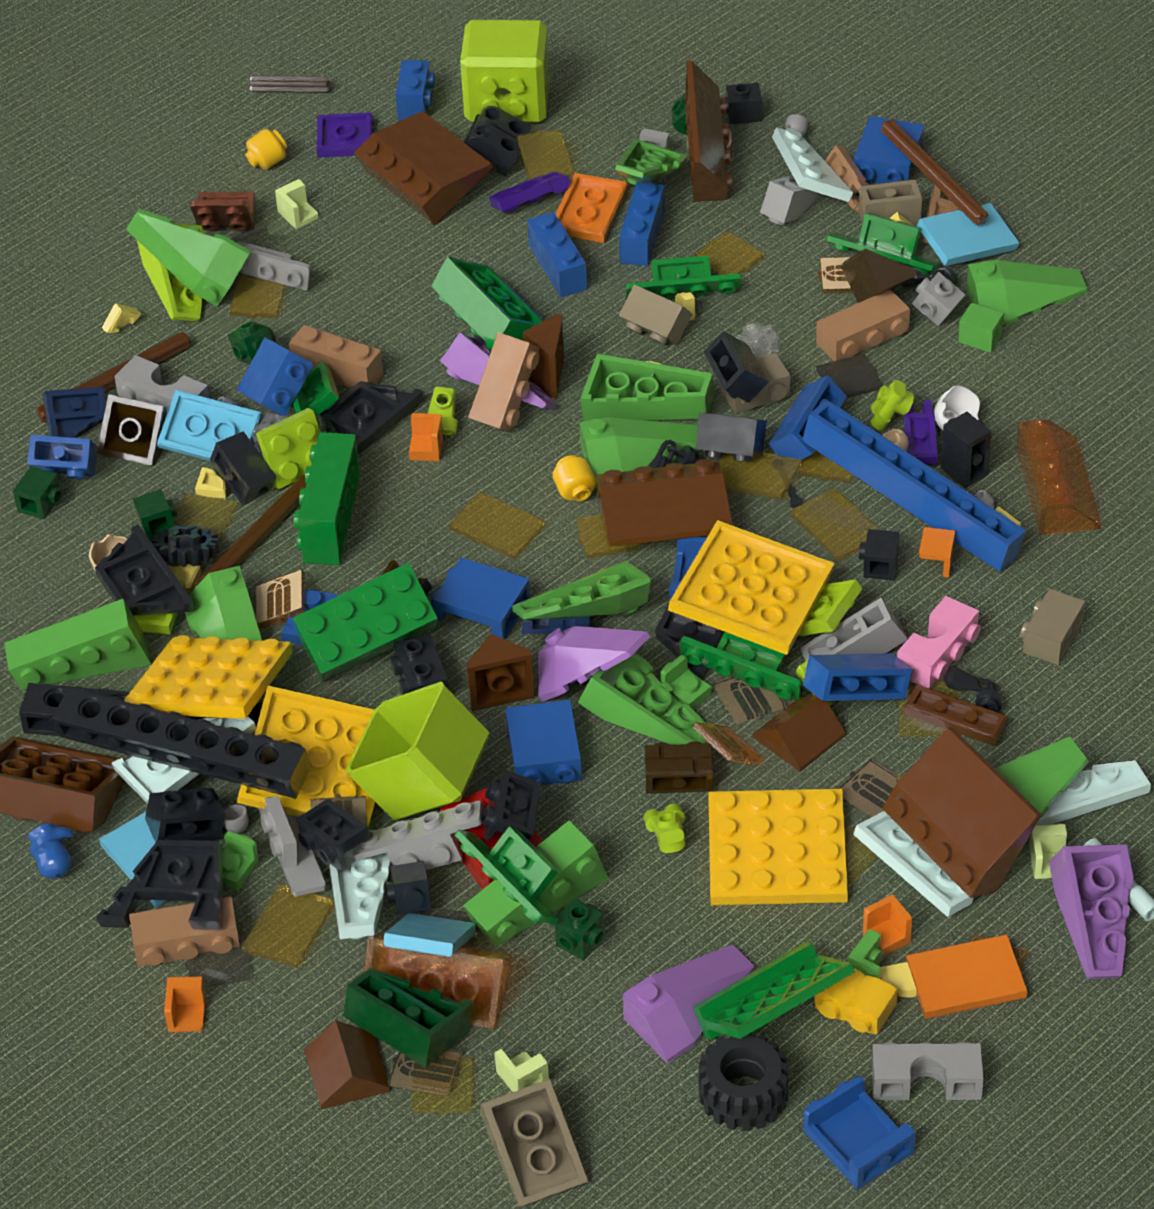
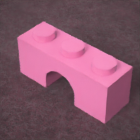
M947 596L942 599L930 613L928 638L913 633L897 651V658L912 668L911 682L930 689L937 680L944 678L953 661L957 662L968 643H973L977 639L981 626L978 625L979 610Z

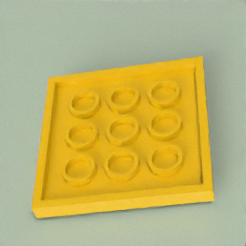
M717 520L669 601L668 611L788 655L833 572L834 563Z
M185 635L173 637L124 701L136 705L147 704L155 710L167 713L173 711L183 716L246 719L267 690V686L272 683L292 655L291 642L278 641L276 639L258 641L248 640L247 638L232 640L219 639L213 636L206 638H189Z
M267 686L254 735L263 734L283 743L294 742L306 749L312 767L296 799L241 785L237 803L265 809V798L278 796L285 814L300 817L312 809L311 801H323L329 798L330 800H338L334 802L343 808L341 799L365 798L366 826L369 829L375 801L348 775L346 768L374 709ZM344 800L345 810L353 816L352 800Z
M842 789L708 792L711 905L848 902Z

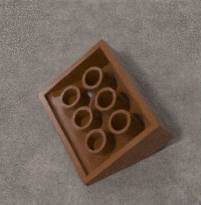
M686 61L685 110L693 202L727 200V189H732V173L726 172V164H730L729 147H724L723 140L728 139L727 122H722L721 117L722 114H726L725 97L720 98L719 87L693 61Z
M423 111L373 133L354 152V155L368 174L433 225L493 168L489 161Z
M703 459L695 464L670 463L660 468L641 466L633 471L608 470L604 474L596 475L599 511L609 547L707 536L717 520L733 526L723 473L718 461Z
M947 727L896 783L882 808L970 898L997 891L1042 816L953 727Z
M11 736L0 745V813L12 815V818L16 820L31 819L41 821L43 824L54 823L58 826L73 828L78 833H93L107 819L125 783V780L114 770L112 762L120 758Z

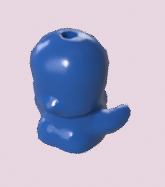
M45 823L28 834L31 842L30 853L36 859L37 868L42 876L48 879H58L70 870L72 859L63 844V838L73 837V832L70 829L59 827L54 823Z

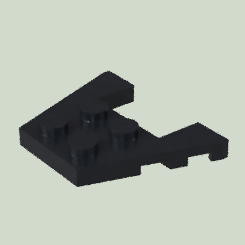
M157 840L133 870L135 875L126 887H120L113 895L115 899L113 904L107 911L102 909L96 918L101 927L129 928V914L135 913L140 900L196 901L188 920L192 929L221 930L223 849L219 841Z

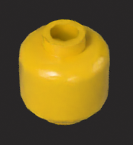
M263 129L246 142L248 152L245 156L254 168L259 165L262 169L269 170L285 158V149L288 147L276 130Z
M569 455L560 459L552 473L553 481L560 495L568 501L580 502L588 499L597 485V479L590 464L582 457Z

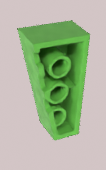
M597 353L580 398L583 421L606 417L636 420L699 419V413H709L714 399L713 373Z
M124 599L4 643L8 670L21 690L27 689L28 683L53 684L152 665L147 638Z
M570 820L536 846L559 871L539 897L552 912L557 911L570 903L574 898L580 897L609 879L594 845ZM494 880L463 905L472 923H475V926L495 948L535 924L534 921L524 914L525 907L520 902L510 899L502 891L504 886L499 880Z

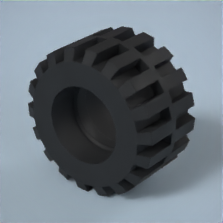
M753 1032L741 1039L732 1036L725 1039L721 1036L716 1039V1045L709 1044L707 1046L705 1054L701 1055L699 1060L700 1067H698L699 1100L701 1105H704V1112L708 1116L713 1115L714 1122L719 1125L723 1122L727 1123V1128L735 1130V1127L738 1126L742 1127V1131H750V1126H756L757 1129L765 1127V1121L774 1122L777 1119V1113H782L785 1109L789 1090V1066L786 1063L785 1053L783 1051L779 1052V1045L774 1041L767 1043V1037L761 1034L758 1038L753 1037ZM745 1076L754 1078L758 1082L748 1086H740L729 1082V1080Z

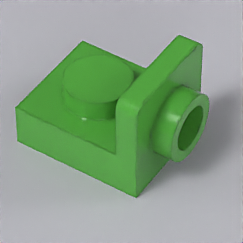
M680 655L673 662H669L663 667L661 683L667 682L674 689L671 694L681 704H687L692 709H695L711 696V686L688 670V659L685 656Z
M228 831L224 836L226 848L223 851V885L239 891L259 864L257 845L255 841L246 835H239Z
M869 929L848 956V962L852 963L853 968L859 970L865 976H873L881 979L882 969L878 965L883 957L881 934Z

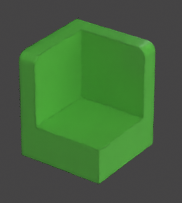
M971 303L960 319L958 341L971 347L992 352L1003 334L1004 312Z

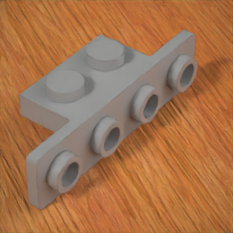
M241 241L237 242L251 251L239 273L302 290L308 289L311 272L309 264L292 260V255Z
M278 796L265 798V809L259 808L264 832L270 836L272 853L274 857L277 856L292 895L297 897L325 890V881L313 851L306 850L299 841L298 834L300 830L296 820L298 817L285 814Z
M481 801L465 802L451 809L430 812L423 817L413 820L398 821L392 826L378 830H369L370 837L353 849V856L355 860H361L387 852L393 866L424 861L425 870L461 861L463 851L454 833L458 829L466 830L481 825L483 805Z

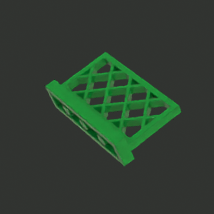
M804 942L694 1005L693 1010L705 1038L712 1040L721 1034L741 1039L855 973L852 963L818 955L812 943Z

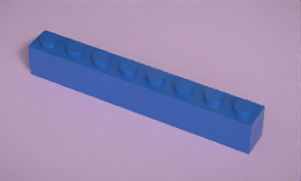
M825 401L809 414L802 439L803 442L931 527L955 530V543L1000 572L1017 558L1026 533L1025 529L830 401Z

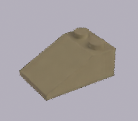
M550 1079L481 1104L480 1113L519 1208L588 1182Z

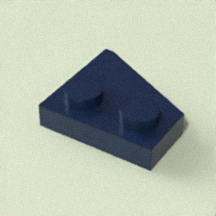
M103 387L45 391L43 394L49 436L75 438L103 421L106 408Z
M593 616L523 620L522 634L552 633L558 628L563 631L574 626L591 627Z

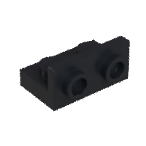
M506 769L502 771L497 780L492 779L485 793V798L489 799L482 814V825H484L483 839L490 840L496 831L505 833L510 826L517 828L530 840L534 832L541 783Z
M329 798L296 819L300 830L298 838L302 846L308 851H314L326 865L331 864L340 872L347 869L344 854L370 837L368 826Z

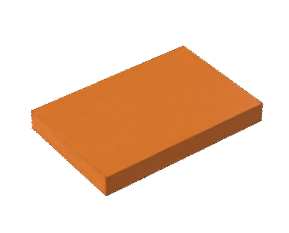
M574 173L571 184H569L570 187L566 190L557 209L556 216L569 237L605 243L629 190L628 182Z
M1007 935L906 955V962H908L917 989L916 994L924 1019L1027 998V989Z

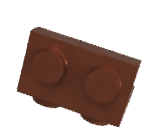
M198 192L197 200H193L190 203L196 224L202 225L204 230L214 231L218 228L245 230L246 227H254V192Z

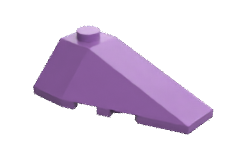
M460 332L440 362L448 367L446 372L456 380L461 381L463 379L480 385L491 350L486 347V342L481 337ZM529 381V391L526 397L522 398V401L544 409L555 410L558 404L538 385Z
M579 626L563 631L560 628L554 630L545 638L547 644L538 652L539 698L543 702L557 697L568 691L569 687L567 684L577 680L581 684L600 669L605 671L631 657L650 635L646 631Z
M1127 845L1063 846L1049 861L1055 896L1086 978H1120L1122 976L1126 937L1124 936L1125 924L1130 911V906L1128 905L1129 891L1132 888L1134 877Z
M732 944L651 975L623 993L624 1020L668 1064L694 1047L702 1037L701 1033L703 1031L693 1006L754 972L755 966Z

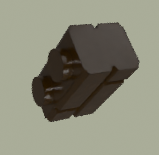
M693 741L679 745H669L661 742L645 746L646 794L713 792L711 744Z

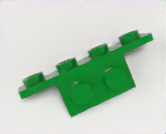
M865 213L859 239L839 233L828 234L826 237V241L834 243L833 247L836 249L850 251V248L862 251L866 248L901 264L914 266V269L925 274H930V271L939 269L941 266L940 262L915 256L922 227L873 213Z
M709 255L651 260L653 281L627 283L625 296L627 299L634 285L666 299L675 298L677 294L682 292H690L693 296H703L707 292L714 291L729 294L735 292L736 289H741L742 274L711 276Z
M321 361L310 370L292 404L296 413L307 408L313 410L316 420L321 412L330 409L336 400L339 399L331 369L324 361Z
M724 632L717 648L683 636L680 641V655L685 656L688 662L693 665L701 664L714 669L715 672L722 676H732L743 680L751 687H761L772 691L782 699L797 700L802 696V681L779 672L785 658L783 653Z
M509 826L492 850L476 834L460 829L457 830L454 835L462 843L461 849L467 855L478 859L483 864L481 869L486 875L494 880H499L504 886L502 891L510 899L520 902L525 907L524 914L537 924L546 922L555 925L559 918L539 897L559 871L517 828Z

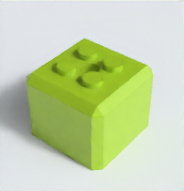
M471 20L465 25L460 60L464 117L473 122L476 115H480L484 107L495 106L525 123L542 122L547 116L550 86L547 25L540 20Z
M438 682L383 701L374 710L347 765L346 772L393 820L409 818L462 800L489 740V731L442 682Z

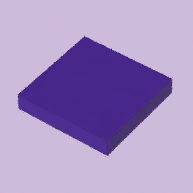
M372 113L317 115V158L355 156L354 152L373 134Z

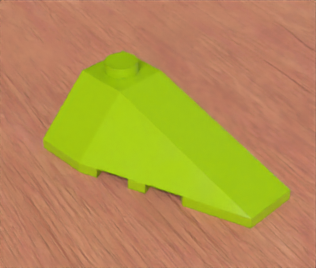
M174 223L175 225H178V226H181V227H184V228H188V229H189V227H190V225H191V224H178V223ZM192 225L198 227L199 232L204 234L202 225ZM137 240L143 266L171 320L199 321L202 298L191 292Z

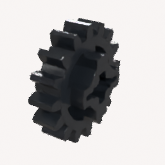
M175 525L170 527L169 530L162 529V534L155 533L154 538L151 539L153 546L163 560L169 562L170 566L177 567L181 565L186 567L187 564L193 567L198 566L202 562H210L209 558H217V553H219L218 534L211 533V529L202 531V528L196 525L191 527L188 525L184 527Z

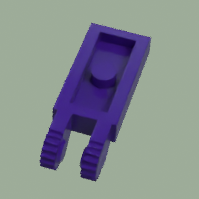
M554 171L493 194L489 197L493 208L505 213L518 209L519 204L526 201H539L544 198V194L551 191L559 194L568 189L571 183L567 175Z
M924 400L922 413H914V404H912L909 412L904 415V433L909 441L907 452L924 464H937L935 416L932 413L931 400Z

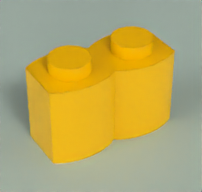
M855 968V973L815 995V1007L823 1016L829 1019L847 1021L852 1028L861 1033L878 1034L897 1005V989L882 979L865 976Z

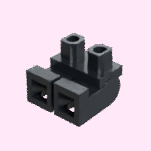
M486 106L482 109L480 115L477 114L463 142L486 160L488 159L498 165L496 171L506 177L516 162L532 126L498 107Z

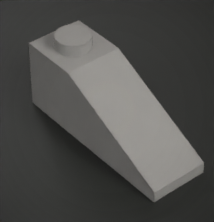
M793 175L775 179L769 182L760 213L769 216L771 222L784 225L787 222L797 220L823 194L799 187Z
M880 598L842 621L833 632L821 634L800 647L805 661H807L809 655L885 654L907 641L908 638L898 617L884 600Z

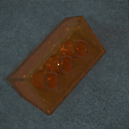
M1049 419L1018 422L1016 449L1039 535L1101 529V522L1077 438Z
M377 933L368 937L363 972L371 968L411 981L410 987L430 993L433 988L442 991V997L461 1003L463 998L473 1001L470 1025L489 1029L496 1028L508 989L512 955L460 947L449 957L385 947L383 945V933Z

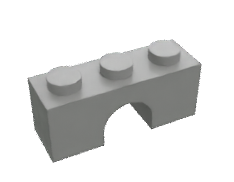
M137 355L114 376L118 396L166 406L167 413L175 390L210 398L208 385L185 375L174 384L164 386L160 365Z
M888 1042L873 1044V1100H910L911 1083L915 1079L924 1076L933 1077L943 1084L945 1100H982L983 1068L981 1043L933 1044L922 1042L919 1044H896Z

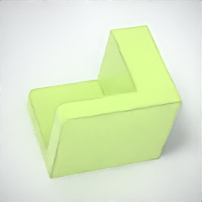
M299 179L275 190L278 213L295 229L318 219V212L307 203L305 184Z
M1065 824L1036 825L1031 832L1029 850L1034 879L1052 878L1049 861L1063 846H1066L1067 833Z
M502 1049L495 1052L496 1072L512 1092L549 1079L548 1063L540 1053L531 1058L527 1052H523L509 1059Z

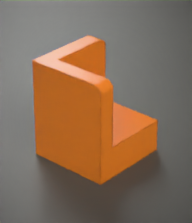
M412 413V438L409 448L410 460L440 461L444 441L441 414Z
M924 527L919 557L922 559L944 561L943 577L949 578L951 571L955 530Z
M892 894L864 909L863 935L869 929L881 934V950L884 957L911 943L912 917Z
M202 976L167 977L164 1013L168 1032L202 1031L204 1028L206 994Z

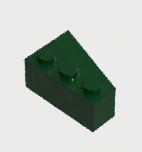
M371 968L367 969L347 985L343 1017L421 1066L428 1067L469 1033L473 1001L463 998L461 1003L442 997V991L432 988L430 993L410 987L411 981Z

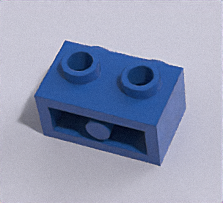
M402 60L396 89L398 120H403L421 111L427 113L428 106H431V88L434 89L435 73L430 72L429 61Z
M30 435L27 465L53 473H66L67 477L71 479H85V475H95L97 445L91 439Z

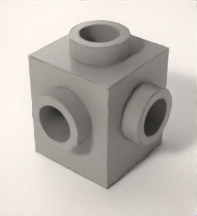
M938 272L932 280L926 277L915 291L919 295L912 304L939 326L965 294Z

